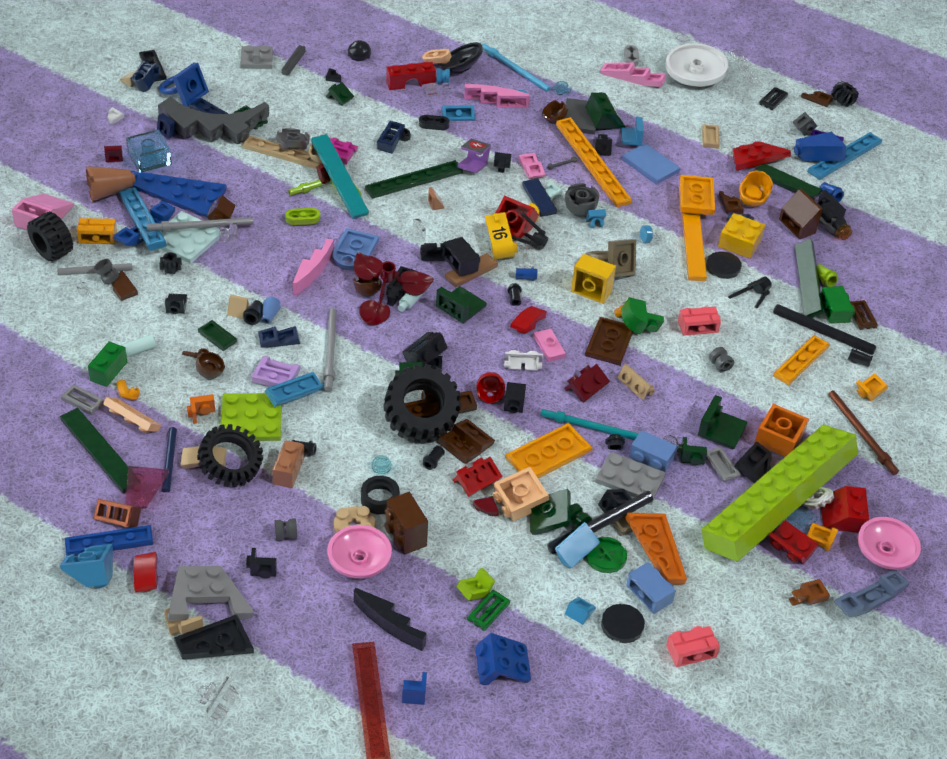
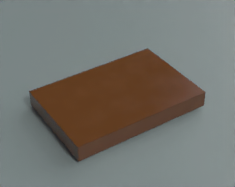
M599 317L585 356L621 366L633 331L625 323Z

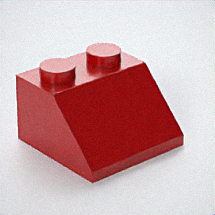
M505 195L495 212L497 214L505 212L511 236L522 238L533 228L521 213L524 212L534 223L539 216L534 207Z
M844 486L833 491L834 498L831 500V503L821 507L823 527L831 530L836 528L838 531L859 533L862 525L869 521L866 488Z

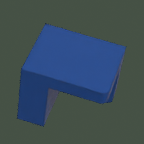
M427 672L422 673V681L404 680L402 703L425 705Z

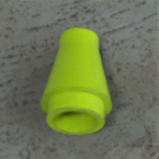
M822 264L817 265L818 277L823 285L828 287L834 286L838 282L837 273L824 267Z

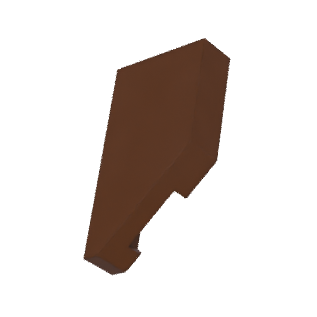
M815 91L813 94H807L806 92L801 94V98L824 107H828L834 98L832 95L821 91Z
M719 191V197L727 214L730 212H744L740 199L734 196L731 198L725 195L723 191Z
M120 271L119 277L113 284V291L123 301L138 295V290L126 274Z

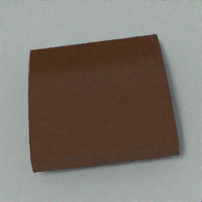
M468 419L454 424L452 431L447 432L444 436H439L437 443L464 464L472 461L495 442L492 437Z

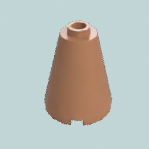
M86 167L87 185L90 189L89 194L92 201H97L131 188L133 183H136L135 175L129 169Z

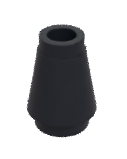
M253 301L243 312V319L247 324L255 325L260 322L263 307L261 301Z

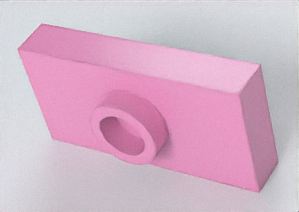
M552 329L534 332V338L548 362L565 358L566 353Z

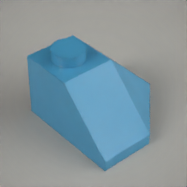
M113 545L90 546L85 548L84 552L76 557L74 554L66 556L60 568L86 587H105L113 576Z

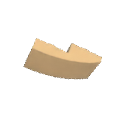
M200 446L183 448L181 466L184 469L199 467L198 463L200 460H197V452ZM214 446L213 455L216 461L225 467L227 449Z

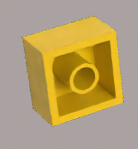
M733 213L721 232L718 247L750 259L763 238L766 224Z
M582 254L574 266L571 292L604 304L613 289L616 266Z

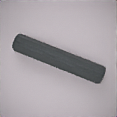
M299 45L281 69L283 75L288 76L306 52L305 46Z

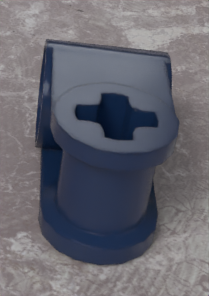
M145 61L141 62L136 72L132 75V80L139 91L146 92L151 88L160 75V65L156 63L149 64Z

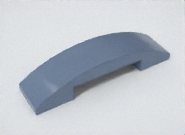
M892 570L880 576L878 582L855 594L848 592L835 599L834 603L848 617H857L891 600L906 589L910 583L897 570Z

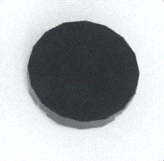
M714 252L708 256L706 261V268L709 273L715 274L718 278L722 279L736 277L742 267L740 259L729 252Z
M627 604L610 606L603 613L601 627L605 635L613 641H619V643H630L639 639L645 625V620L639 610Z

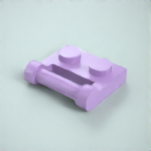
M263 356L252 375V382L271 387L296 378L301 366L298 364H286Z

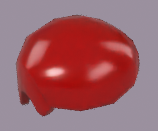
M487 372L479 377L476 385L479 399L491 404L502 399L505 394V383L498 373ZM490 392V393H493L494 395H493V396H488L487 393Z

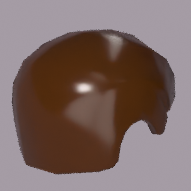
M553 100L544 107L542 114L548 122L556 123L558 120L565 119L568 108L563 101L559 103L557 100Z
M374 277L370 281H364L359 278L356 281V278H353L356 292L362 296L369 297L375 295L382 287L380 278Z
M202 352L197 356L196 370L202 377L214 379L219 377L224 371V361L218 354Z

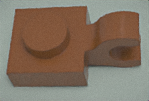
M817 579L802 583L800 589L792 591L794 597L789 598L792 606L801 604L806 600L809 605L827 601L830 594L822 581Z

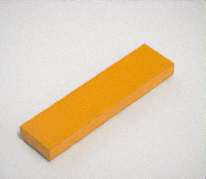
M813 335L774 372L773 376L790 385L830 344Z

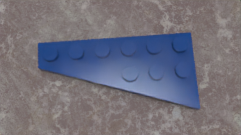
M131 171V173H134L136 183H133L131 188L135 187L137 191L145 192L151 197L160 198L162 201L181 209L190 210L199 216L207 217L211 204L221 195L224 196L227 189L226 184Z

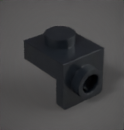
M598 134V137H594L593 141L596 152L600 156H611L612 139L607 134Z
M252 548L251 555H247L246 568H250V576H260L261 578L276 577L277 558L257 557L256 548Z

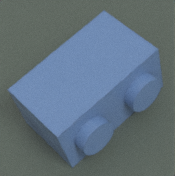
M641 430L631 445L629 457L633 458L634 461L666 472L675 459L677 446Z
M649 562L628 574L626 586L653 614L673 603L676 590Z

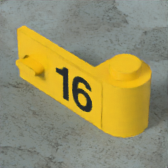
M505 212L486 215L485 221L494 260L515 257V253H518L517 243H513Z

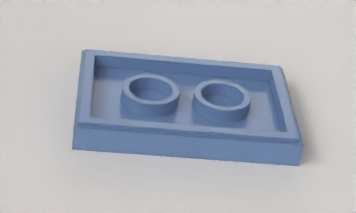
M646 143L622 155L623 161L655 184H659L680 172L679 166Z

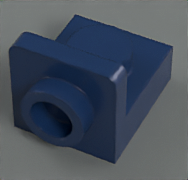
M164 113L158 115L157 131L167 139L177 135L178 132L174 130L175 121Z

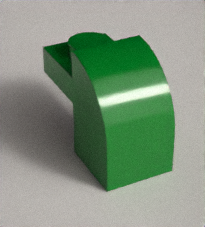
M629 297L621 308L623 322L636 334L640 335L643 330L657 332L664 323V316L647 312L646 301Z

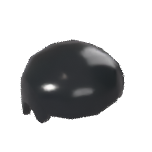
M357 40L350 44L348 56L352 60L364 61L370 58L371 48L367 42Z

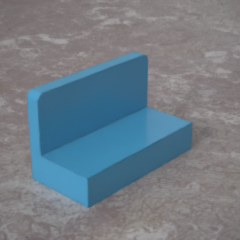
M636 117L635 128H622V144L642 146L644 134L642 117Z

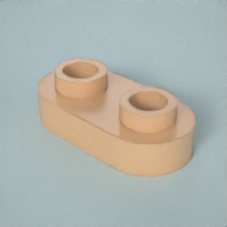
M449 49L430 50L422 56L424 62H433V64H445L452 57Z

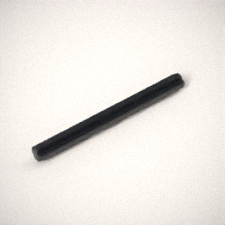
M780 304L774 307V314L853 348H857L867 354L873 355L876 350V345Z
M645 491L586 524L594 533L626 516L627 513H632L653 501V495L650 491ZM576 529L549 542L547 548L550 553H557L555 548Z

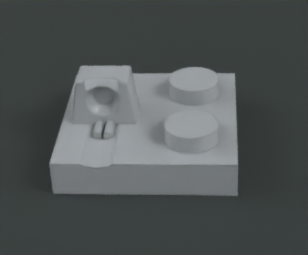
M241 46L240 69H272L273 47Z

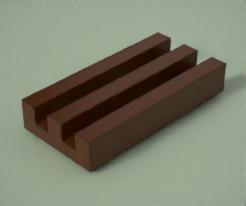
M850 301L855 309L853 318L859 329L877 328L878 324L866 301ZM865 313H866V315H867V317H868V319H869L870 322H867V320H866V318H865Z

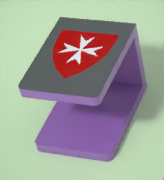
M471 138L461 146L462 150L468 151V155L458 164V168L478 173L488 164L491 144Z

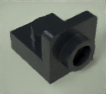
M169 293L168 298H165L166 313L185 314L187 294Z
M607 489L598 506L606 513L632 498L625 489Z

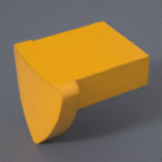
M812 522L807 536L817 542L820 547L825 548V551H829L834 543L838 529L832 528L831 530Z

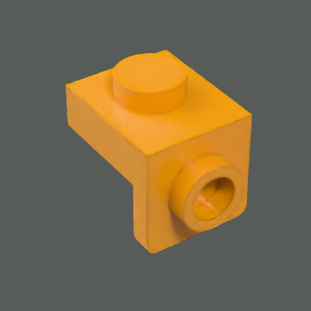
M876 373L864 382L856 381L857 393L863 399L866 397L869 401L874 400L888 389L887 384Z

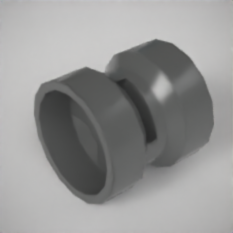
M107 258L100 260L94 266L95 272L101 275V280L104 284H110L119 277V272L116 268L112 267L113 264Z
M717 347L709 354V360L716 364V369L720 373L728 371L734 366L733 358L728 355L724 347Z
M296 518L289 519L288 521L275 520L276 541H282L284 538L297 539Z

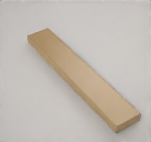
M249 135L242 144L243 149L317 169L316 166L320 165L311 159L307 151L293 147L284 149L281 148L279 143Z

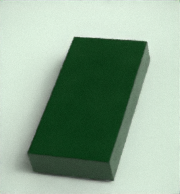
M213 320L198 328V333L222 351L237 343L236 337Z

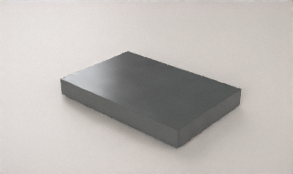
M567 98L566 106L568 112L565 119L571 117L582 133L595 135L596 127L585 108L588 101Z

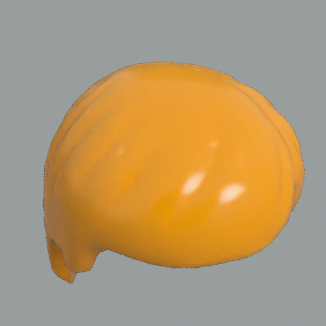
M751 171L746 175L739 186L740 199L743 204L757 207L763 205L768 200L773 188L770 176L763 171Z

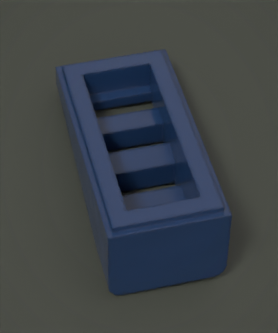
M389 121L377 140V150L393 154L405 129V124Z

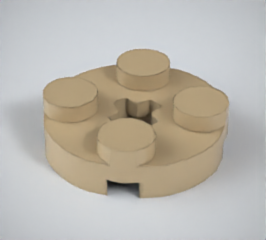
M352 506L339 509L333 523L335 534L343 528L353 526L349 525L352 522L359 523L357 525H367L375 528V518L366 506Z

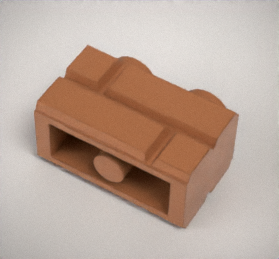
M284 441L272 470L274 485L293 488L304 461V445L302 443Z

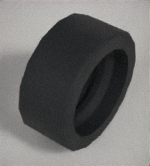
M387 476L370 477L362 484L361 504L368 507L370 513L377 515L385 514L387 500H374L368 496V493L375 489H385L392 493L390 498L400 495L399 486L395 480Z

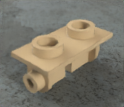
M626 363L623 365L617 378L642 400L645 399L647 394L650 396L654 394L655 389L653 385L645 381Z

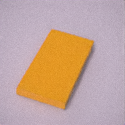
M567 423L507 453L505 458L518 472L531 467L537 478H540L591 452L593 447Z

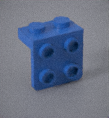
M490 633L475 646L480 684L489 685L499 675L524 683H528L531 680L527 647L524 643Z

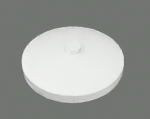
M691 43L680 45L672 49L666 58L668 74L676 81L686 85L699 87L713 85L721 81L727 74L728 61L725 55L718 49L705 44Z

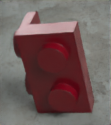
M598 364L591 368L587 365L579 371L581 373L579 377L574 375L567 381L569 384L564 389L567 391L571 388L579 400L584 403L606 386L610 380Z

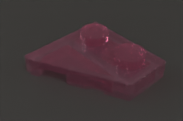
M129 466L125 504L146 509L168 476L169 469Z

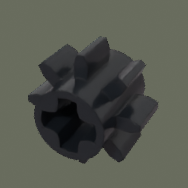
M168 252L163 257H160V270H165V274H175L178 270H181L182 259L181 257L177 258L176 253Z

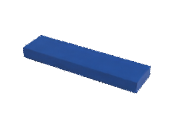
M151 525L66 537V556L71 554L78 556L84 552L85 548L96 545L112 544L113 551L153 545Z

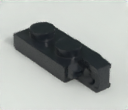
M400 266L398 275L401 279L403 272L416 270ZM396 277L387 286L386 304L389 306H394L397 299H401L406 294L402 289L403 284H399Z

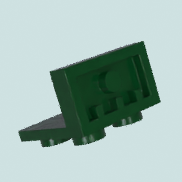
M442 286L437 289L436 307L463 324L487 305L485 301L461 286L452 292Z
M715 395L701 419L698 436L735 449L748 422L722 412V397Z

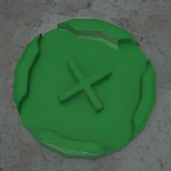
M599 537L600 543L586 555L588 564L594 570L601 573L619 571L627 561L626 548L624 549L621 546L622 543L616 539Z

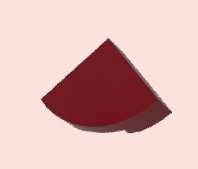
M493 496L473 500V506L476 510L489 516H499V510Z

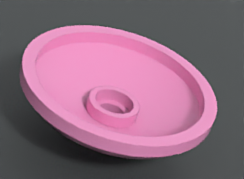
M872 518L862 525L858 533V544L862 553L871 562L886 569L900 570L908 568L917 561L921 552L920 540L916 533L908 525L894 518Z
M353 525L343 528L334 534L328 544L327 554L331 566L340 574L351 578H368L377 575L387 567L391 560L392 547L387 536L380 530L367 525Z

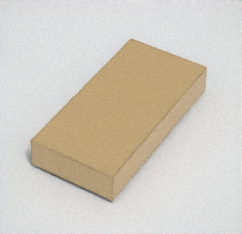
M702 124L703 147L719 149L718 125Z

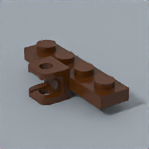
M472 390L460 392L461 398L459 401L461 402V408L459 413L477 410ZM422 391V400L405 403L406 408L413 415L421 418L433 417L440 411L438 400L427 391Z

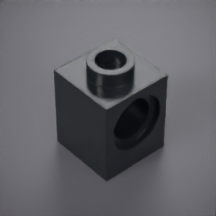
M507 382L504 411L523 413L526 384Z

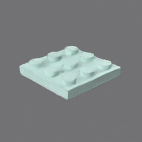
M181 211L169 223L202 220ZM217 227L170 230V232H162L160 230L167 246L159 249L167 253H176L177 258L181 257L183 261L191 264L224 235V231Z

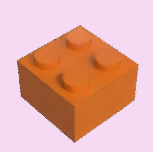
M772 404L758 428L755 442L758 441L766 449L786 457L801 442L805 435L809 418Z

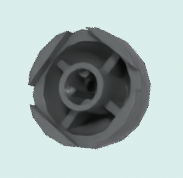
M576 183L570 185L565 192V204L571 213L578 216H587L589 210L597 208L600 195L595 187L591 186L589 188L584 183Z

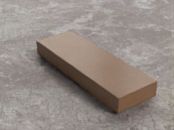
M486 253L480 256L479 270L477 272L459 277L453 269L445 273V278L453 286L458 287L497 268L498 262Z

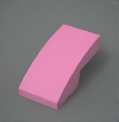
M535 153L519 155L518 160L529 179L545 177L546 174L541 161L538 162Z

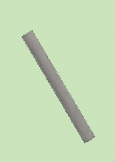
M132 263L113 264L112 267L116 268L117 271L132 270ZM94 266L58 268V275L96 273Z

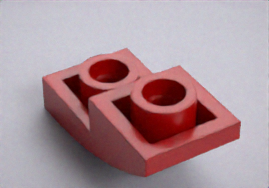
M530 306L513 320L510 327L516 329L519 333H528L535 329L536 322L546 318L547 311Z
M156 552L135 555V593L141 591L149 592L157 589L158 557Z

